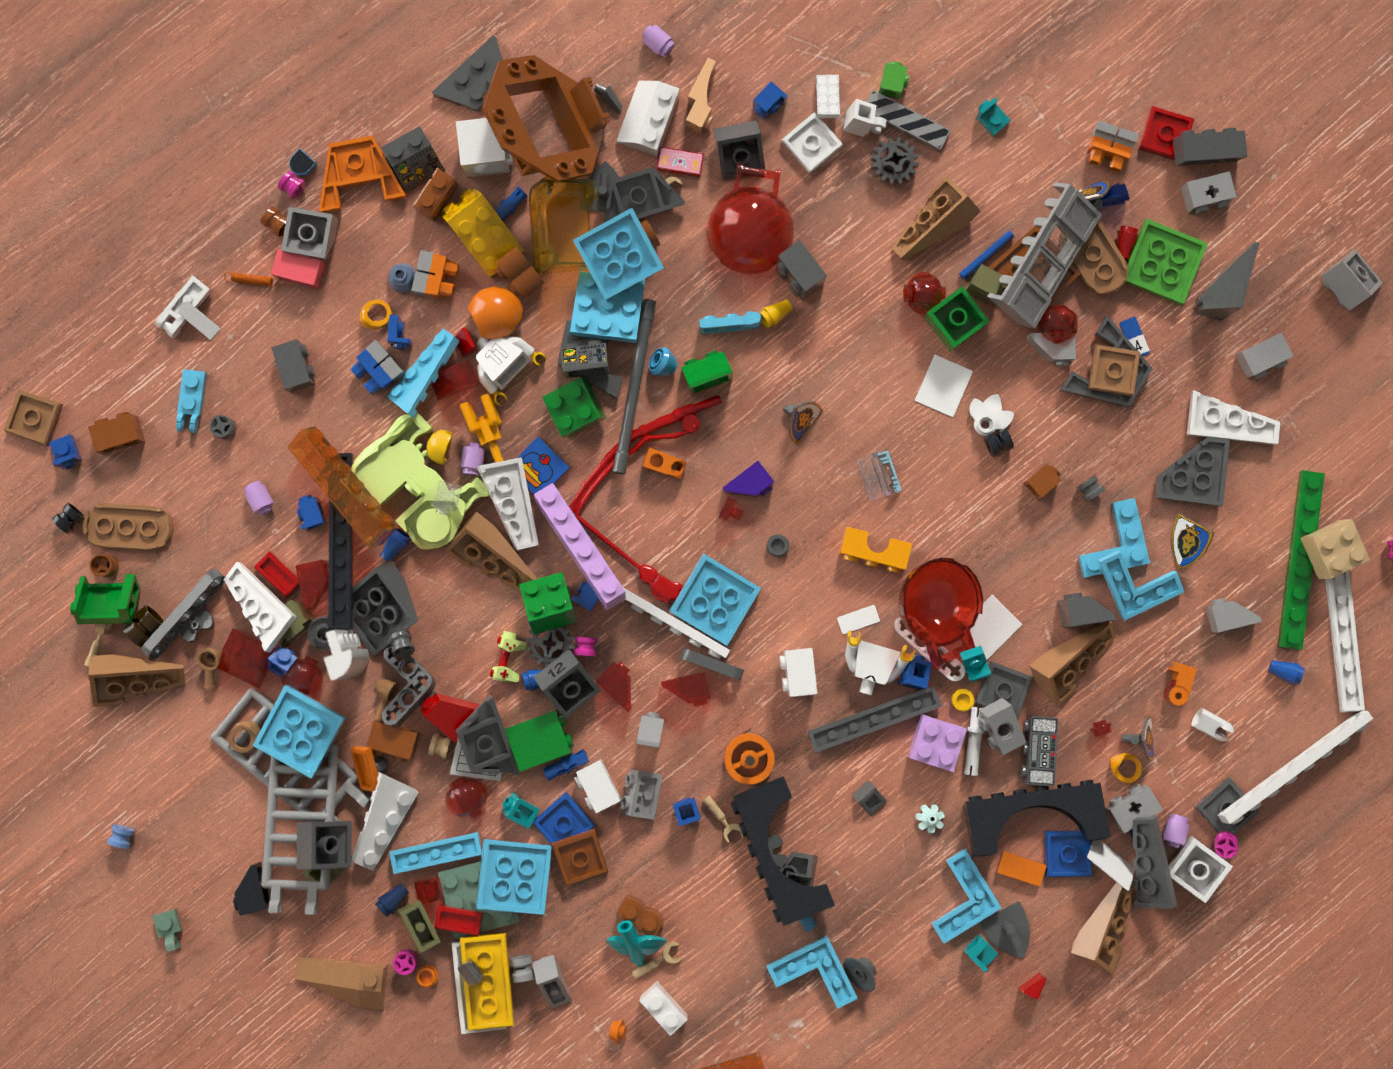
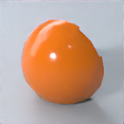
M496 286L482 289L473 296L468 305V312L473 318L481 336L485 339H498L516 330V326L520 322L524 311L521 301L513 292Z

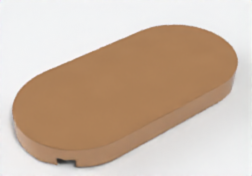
M1099 220L1086 243L1080 248L1072 264L1081 273L1080 277L1092 292L1100 295H1109L1117 292L1124 286L1128 276V266ZM1060 231V243L1063 246L1068 237Z
M101 503L86 513L82 522V529L85 537L97 547L154 551L161 549L170 541L173 535V522L169 514L158 507Z

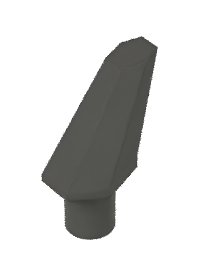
M597 84L594 92L602 95V100L620 114L622 104L612 87L608 85L606 88Z

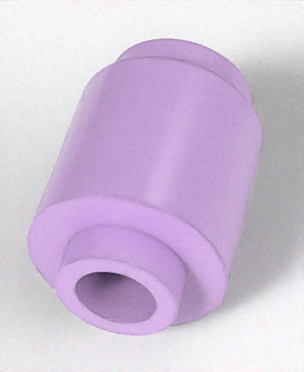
M651 25L648 26L642 34L644 37L642 42L658 56L661 55L665 58L675 47L673 39L657 25L653 27Z
M468 443L467 446H463L460 466L462 474L480 476L477 466L483 465L485 449L481 448V444Z
M255 481L244 487V496L254 514L264 515L272 510L271 506L274 505V502L264 484H261L260 481Z
M1170 814V818L1166 820L1162 837L1163 840H1166V845L1179 848L1180 844L1185 845L1190 826L1188 824L1189 818Z

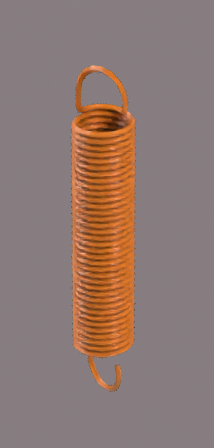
M225 272V274L231 273L232 282L271 287L273 279H276L267 276Z

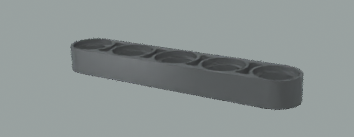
M217 569L208 571L144 643L141 652L149 660L159 658L225 582V576Z

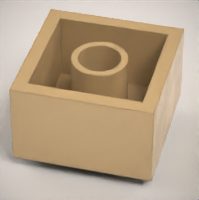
M1352 519L1338 520L1301 538L1318 579H1331L1370 561Z

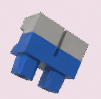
M376 339L356 357L358 361L350 369L358 379H361L367 373L373 377L364 384L365 388L372 395L382 389L386 391L390 385L398 379H402L405 375V372Z

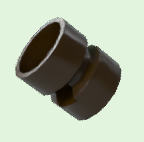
M145 605L136 613V619L133 618L132 623H125L122 626V630L133 643L142 647L164 620L154 609Z

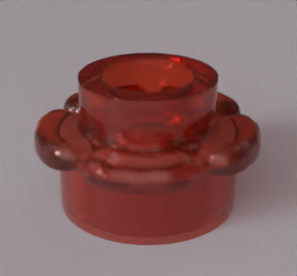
M1106 720L1093 723L1094 728L1090 729V731H1093L1094 737L1112 732L1110 727L1112 723L1107 724Z

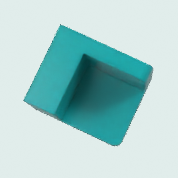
M980 934L963 949L985 973L988 971L987 966L998 955Z

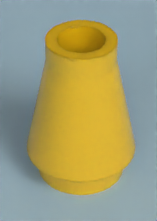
M787 299L764 307L759 313L761 314V322L766 328L775 327L793 308Z

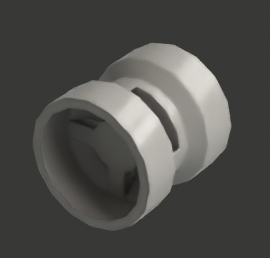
M531 954L510 958V966L513 967L514 971L512 974L513 982H525L535 979V973L531 967L533 962Z

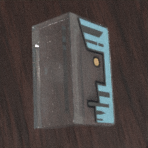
M889 450L872 453L856 460L870 502L902 492Z

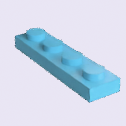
M479 832L392 850L389 854L393 874L482 855Z

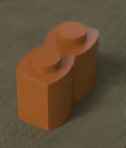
M515 246L494 262L497 266L495 272L502 280L506 278L511 285L508 288L517 297L520 295L525 299L545 283Z
M626 895L617 909V914L623 921L629 920L632 924H636L639 930L646 935L656 936L664 923V917L658 910L652 907H645L640 899L632 895Z

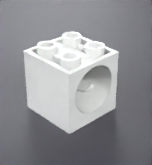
M487 118L456 121L460 164L466 177L510 172L509 165H513V158L501 149Z

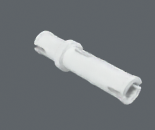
M971 707L963 774L969 775L972 766L971 776H978L981 740L985 730L980 723L982 718L980 712L979 717H977L978 707Z

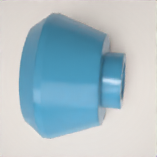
M659 348L652 354L649 361L651 374L654 376H669L676 371V357L668 348Z

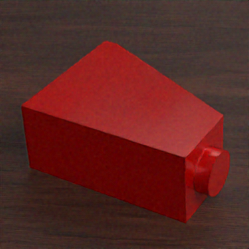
M435 693L424 701L420 710L427 720L457 744L458 736L455 730L480 704Z

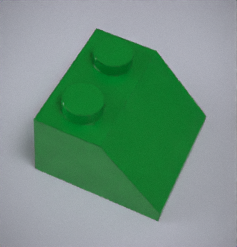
M716 350L705 354L706 358L699 361L694 358L684 362L685 366L681 367V371L691 395L732 380L733 372L724 352L718 353Z

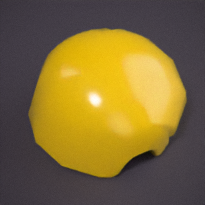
M439 430L431 435L427 442L426 450L428 457L432 461L441 465L445 464V454L451 444L452 432Z

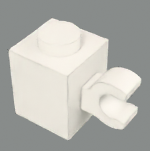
M856 99L846 111L843 131L864 137L869 130L875 134H880L881 128L886 127V119L875 117L877 105Z

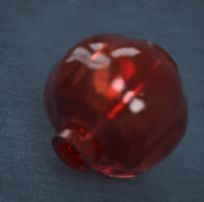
M928 272L915 274L903 288L904 302H907L908 306L919 314H926L946 297L945 287L941 286L939 279Z
M1051 305L1047 307L1037 324V333H1041L1044 338L1055 344L1072 339L1078 331L1077 315L1064 305Z
M308 656L304 659H297L287 674H283V670L281 671L282 684L288 685L308 697L316 694L323 684L322 672L316 666L318 661Z
M462 776L449 784L451 789L446 793L445 802L451 813L459 817L469 816L471 819L483 813L481 808L486 803L488 795L486 787L481 781L475 778L466 779L465 776Z

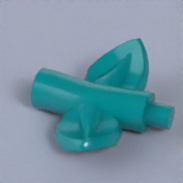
M625 920L617 926L620 936H612L605 941L619 954H629L631 962L636 963L640 967L645 963V955L657 952L666 944L667 939L653 935L639 936L632 922Z

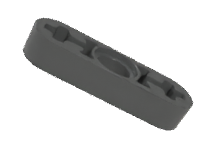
M684 647L680 658L740 681L744 673L743 669Z

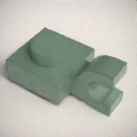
M177 908L152 916L158 938L163 936L166 938L165 946L167 952L181 948L176 932L183 929Z

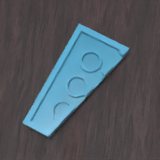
M442 329L426 350L420 354V357L411 368L406 371L397 385L392 388L387 397L414 418L417 413L415 410L419 401L423 402L428 395L425 392L431 382L435 383L439 376L438 369L447 363L459 340L445 329Z

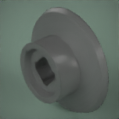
M864 957L859 959L846 958L843 962V968L851 982L863 991L872 992L876 986L874 976L877 973L873 963Z

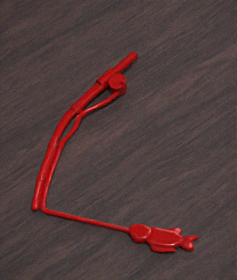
M720 395L693 405L690 403L674 409V412L633 430L630 443L641 436L644 438L628 451L629 456L638 451L645 442L675 439L689 433H696L700 429V421L695 416V413L721 404ZM682 421L684 430L680 432L649 436L651 432ZM617 443L605 455L586 481L582 483L569 508L582 525L638 569L640 581L649 584L653 597L670 604V601L676 600L683 588L680 583L671 582L665 576L658 574L657 570L650 565L642 564L640 566L580 516L581 510L592 493L596 491L595 489L612 471L615 454L618 449Z

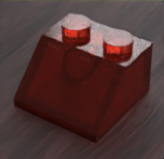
M233 628L222 649L219 669L260 688L268 672V658L277 646L271 652H266L261 646L263 643L260 638L242 629Z

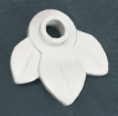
M998 394L988 397L984 402L974 398L969 407L970 415L975 420L974 429L982 436L991 435L995 429L1006 428L1014 416V413L1011 411H1002L1001 399ZM983 421L988 423L987 429L981 427Z

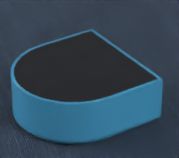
M299 148L291 157L289 166L297 176H306L317 166V163Z

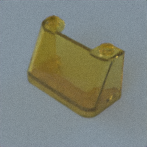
M544 177L531 187L529 204L533 266L537 273L588 270L573 240L590 231L589 206L597 198L594 180L570 179L556 183L550 178Z

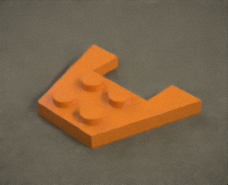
M373 135L329 143L319 212L327 213L342 210L338 188L381 181L385 202L407 198Z

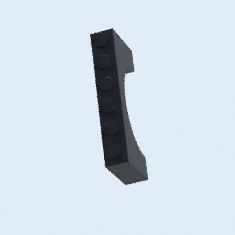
M784 776L733 796V802H730L735 815L739 814L742 823L739 824L743 837L748 836L750 841L747 848L751 858L756 857L759 864L755 868L760 880L764 879L767 887L764 888L768 901L773 900L776 909L772 910L776 922H781L782 926H786L835 906L827 884L805 886L790 880L779 870L770 854L768 846L770 820L777 808L792 798Z
M1085 780L1080 781L1079 786L1071 787V783L1057 785L1058 789L1049 790V786L1035 788L1036 792L1027 793L1026 789L1013 791V795L1004 796V792L990 794L991 798L982 799L981 795L968 797L969 801H966L963 806L972 857L997 854L998 838L1004 824L1015 813L1029 808H1049L1063 813L1077 825L1084 842L1110 838L1111 834L1101 783Z

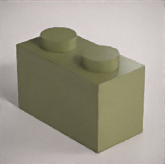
M981 264L974 273L966 291L973 298L988 305L991 301L987 297L988 294L1000 295L1005 287L999 281L1002 274Z
M415 900L396 910L417 952L422 953L441 942L421 901Z

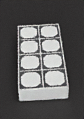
M816 75L817 118H839V76Z

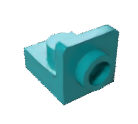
M996 97L991 101L985 100L978 107L979 112L976 116V119L993 137L1011 121L996 104L998 102Z
M981 645L960 653L970 682L991 676Z
M512 792L503 801L501 812L508 819L529 829L540 809Z

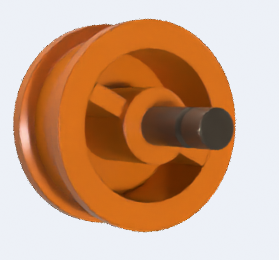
M753 733L741 734L732 739L728 744L724 754L725 766L730 776L736 781L743 784H757L766 779L771 773L774 766V752L770 744L763 737Z

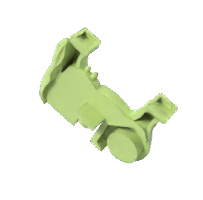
M417 412L414 418L409 414L397 418L386 435L366 447L352 464L351 474L382 506H385L404 487L416 497L420 495L421 497L395 521L408 533L412 541L420 549L430 550L447 545L452 541L465 513L471 508L473 503L481 497L491 496L485 484L478 477L472 483H467L462 488L450 492L440 475L425 465L424 457L427 455V450L421 453L419 450L422 448V444L419 443L415 446L414 443L419 437L432 432L434 429Z

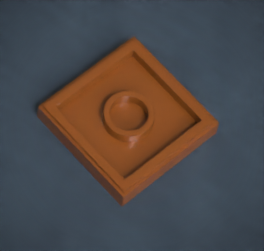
M595 828L552 842L565 886L609 872Z

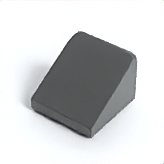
M870 781L865 782L852 794L870 816L886 802V799Z
M468 959L458 967V971L469 986L479 983L484 977L472 959Z

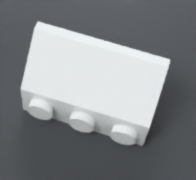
M638 81L616 143L658 157L660 147L663 144L680 98V89L660 81Z

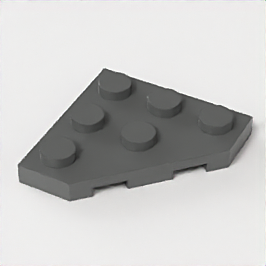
M1212 437L1203 439L1156 476L1154 498L1223 506L1230 440Z

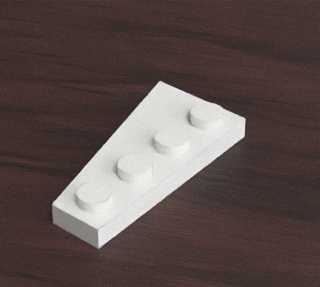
M1191 391L1188 436L1212 437L1270 445L1278 444L1279 421L1254 412L1251 413L1235 405H1229L1221 402L1219 399L1202 395L1200 392Z
M236 562L224 578V581L236 602H239L243 608L242 612L245 618L251 622L255 635L263 643L261 646L264 651L271 652L297 616L242 563Z
M380 772L377 777L376 790H373L371 796L372 802L369 812H366L364 818V828L359 834L352 857L354 863L372 871L419 793L416 789Z

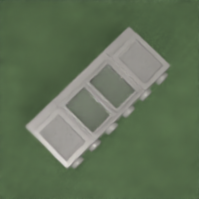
M1058 182L1053 184V187L1061 196L1059 199L1048 198L1045 201V206L1052 210L1048 218L1037 217L1033 221V224L1040 231L1036 238L1029 236L1023 238L1022 243L1029 248L1025 257L1015 255L1011 258V263L1018 268L1013 276L1002 275L1000 277V283L1007 286L1003 294L989 293L987 296L1018 325L1036 328L1051 302V297L1080 248L1086 243L1102 216L1071 184Z

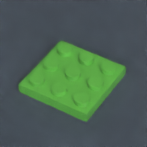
M1146 218L1127 262L1128 276L1125 283L1182 306L1185 303L1208 243Z

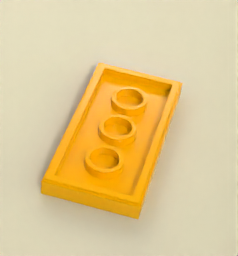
M506 933L461 937L462 964L468 959H472L484 975L482 980L473 986H469L464 979L468 1031L514 1026Z

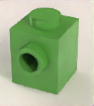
M895 61L886 62L879 93L887 97L900 99L903 88L907 89L910 78V75H906L908 67Z

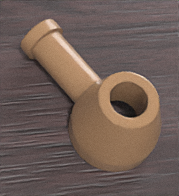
M206 648L197 656L199 666L205 670V690L215 689L214 670L220 665L222 653L217 648Z
M384 679L377 681L374 692L381 701L376 713L373 715V719L383 722L382 712L395 698L399 689V683Z

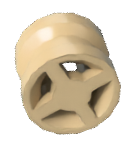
M434 733L428 754L432 756L437 754L441 758L447 759L452 740L448 736L444 738L440 734Z

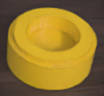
M958 689L951 696V704L958 711H968L974 705V696L969 690Z

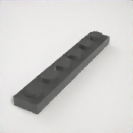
M932 685L927 687V689L918 690L809 730L807 733L814 752L817 753L942 707L935 686Z

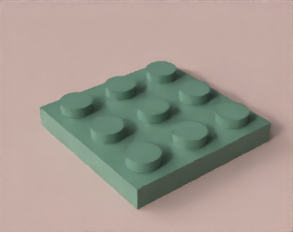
M481 861L438 872L446 906L483 912L480 932L521 921L519 912L476 909ZM452 932L454 939L469 935Z

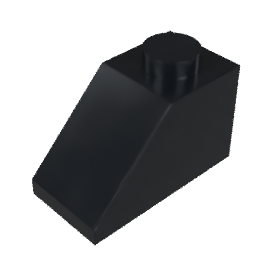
M257 862L249 867L234 893L233 905L235 910L239 911L240 916L269 907L270 897L268 889L263 888L261 885V862Z

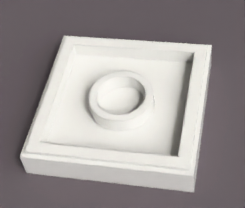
M815 112L781 140L782 144L809 175L843 147L841 141L821 118H817Z

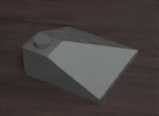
M1254 242L1236 255L1205 290L1199 293L1195 302V306L1198 307L1196 314L1222 321L1242 308L1260 243Z
M392 560L374 568L353 587V629L373 657L390 644L389 637L392 634L406 631L418 621L405 579Z

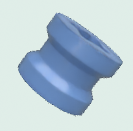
M112 825L111 830L113 833L108 838L107 843L114 847L129 849L131 845L130 838L134 835L135 830L123 825Z

